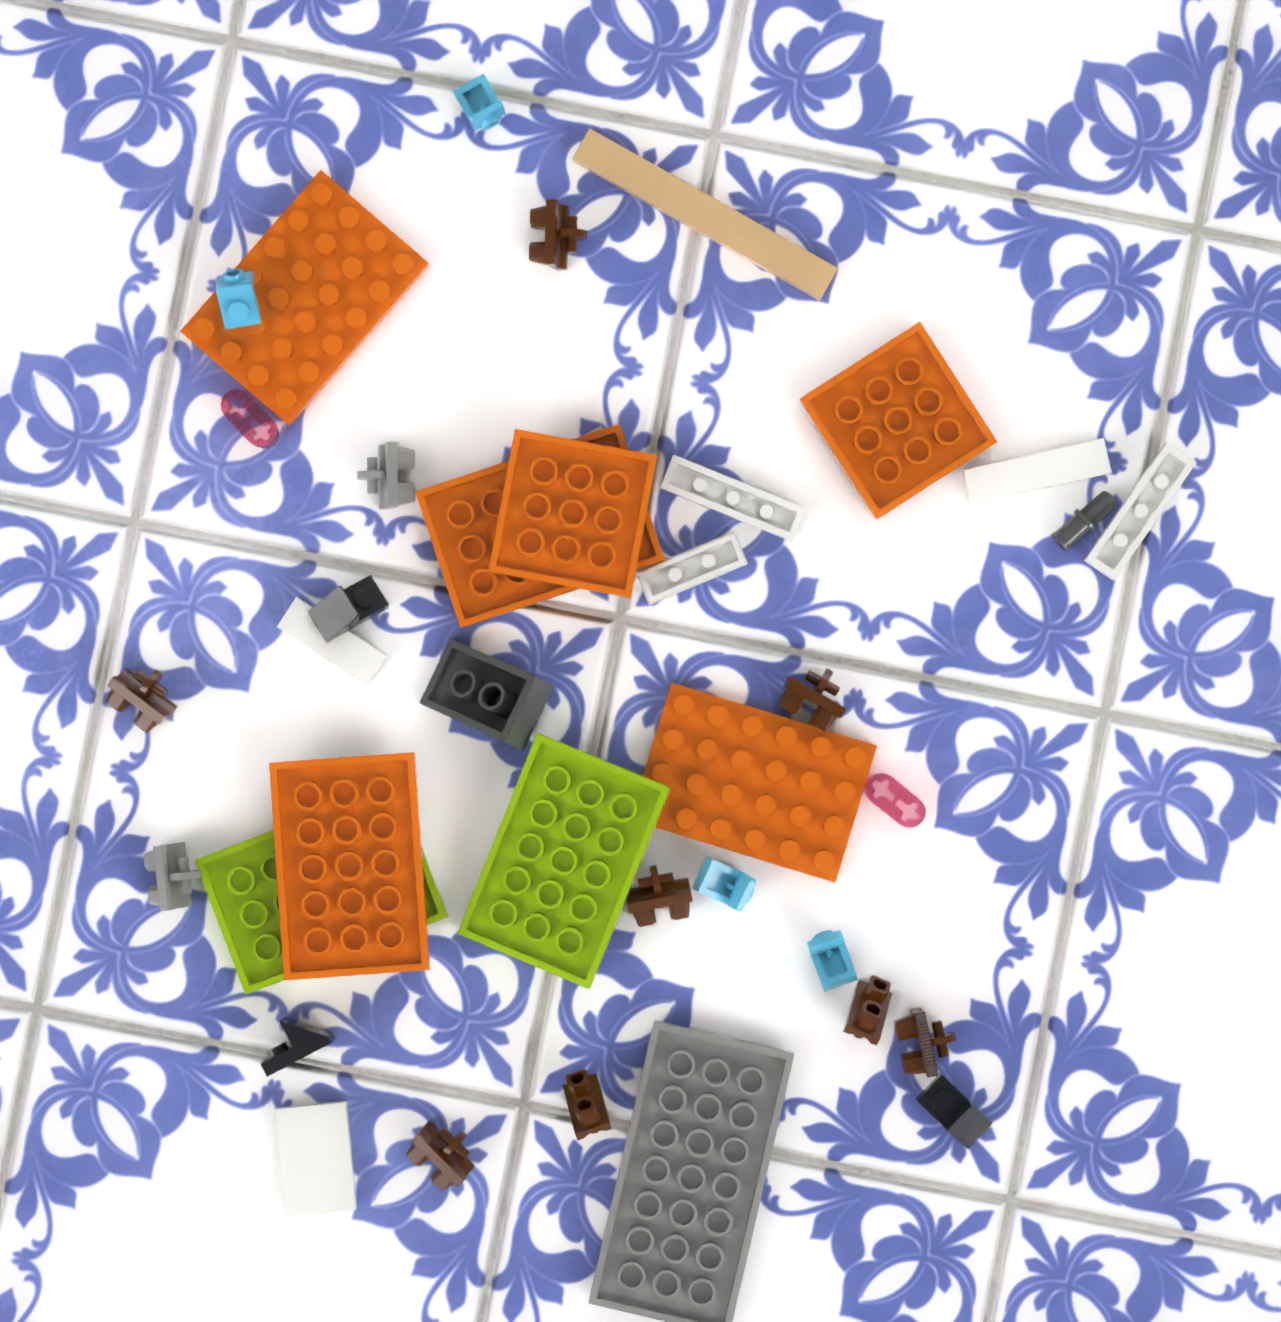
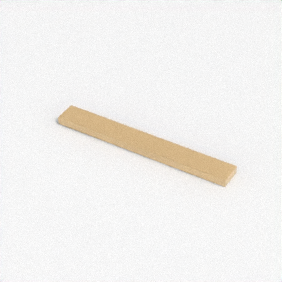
M591 128L587 131L572 158V162L819 301L838 270L834 265Z

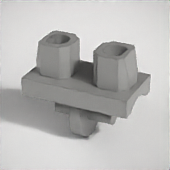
M385 442V444L378 445V458L367 457V471H357V480H367L368 494H377L379 483V509L389 510L398 507V505L415 502L414 483H398V470L414 469L415 450L398 447V442Z
M185 842L153 846L152 851L144 854L145 868L148 872L156 871L157 885L150 886L147 891L149 904L159 906L160 911L192 906L191 879L200 878L201 870H190Z

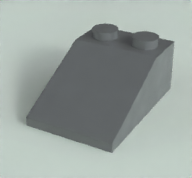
M449 639L419 703L524 751L554 686L533 674Z

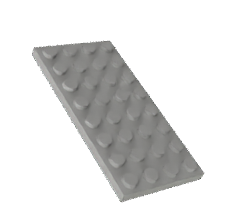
M654 1020L588 1304L665 1322L733 1321L795 1055L794 1052Z

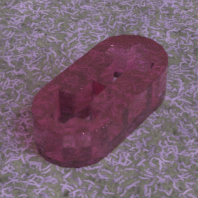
M233 389L225 393L220 404L221 411L235 428L257 448L266 449L275 445L280 434L279 427L264 409L243 390ZM233 398L239 401L243 398L246 399L243 407L250 414L246 419L237 411L233 414L230 413L233 408L230 401ZM256 420L263 427L269 424L271 426L267 431L270 435L269 439L258 438L255 440L254 437L257 431L250 423Z
M876 773L867 778L864 788L866 797L896 823L903 827L913 828L923 822L926 813L923 802L892 776L885 773ZM884 780L888 781L889 784L886 789L894 795L891 801L882 795L877 798L873 796L875 789L872 784L874 781L880 783ZM898 800L906 805H910L913 802L917 805L914 811L918 815L914 820L909 817L905 821L901 819L903 811L895 805Z

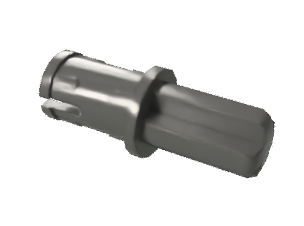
M1102 491L1084 508L1073 511L1074 516L1056 532L1051 534L1053 540L1065 552L1068 551L1088 531L1091 533L1095 531L1094 526L1117 507V501L1109 492Z

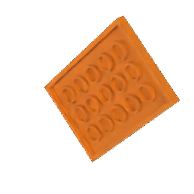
M320 170L235 267V269H242L244 272L253 271L254 288L261 314V324L225 330L215 290L180 332L287 425L291 426L430 265Z
M620 424L572 439L628 450ZM509 461L415 491L460 628L578 590V588L488 572ZM648 508L636 570L665 561Z
M671 682L643 773L645 777L672 787L655 828L836 883L877 745L828 730L823 732L812 725Z
M415 752L270 762L269 771L284 981L430 970Z

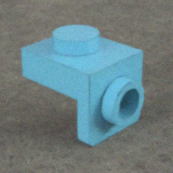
M484 74L453 90L456 100L474 131L480 128L484 131L489 130L502 121L501 116L505 115L504 106L501 100L497 98Z
M232 269L217 277L216 293L225 330L261 324V314L254 288L253 271L244 272L242 269Z
M707 856L692 889L742 912L753 896L756 879Z
M832 930L822 931L816 934L813 940L807 942L810 956L824 992L858 980L841 930L835 932Z

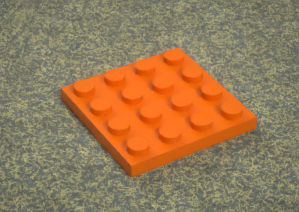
M918 322L799 399L800 404L875 520L997 443L994 435L921 322Z
M515 429L488 572L631 598L657 455Z

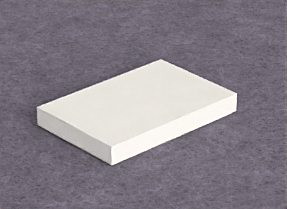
M347 1100L276 1107L274 1109L284 1217L356 1210L357 1201Z

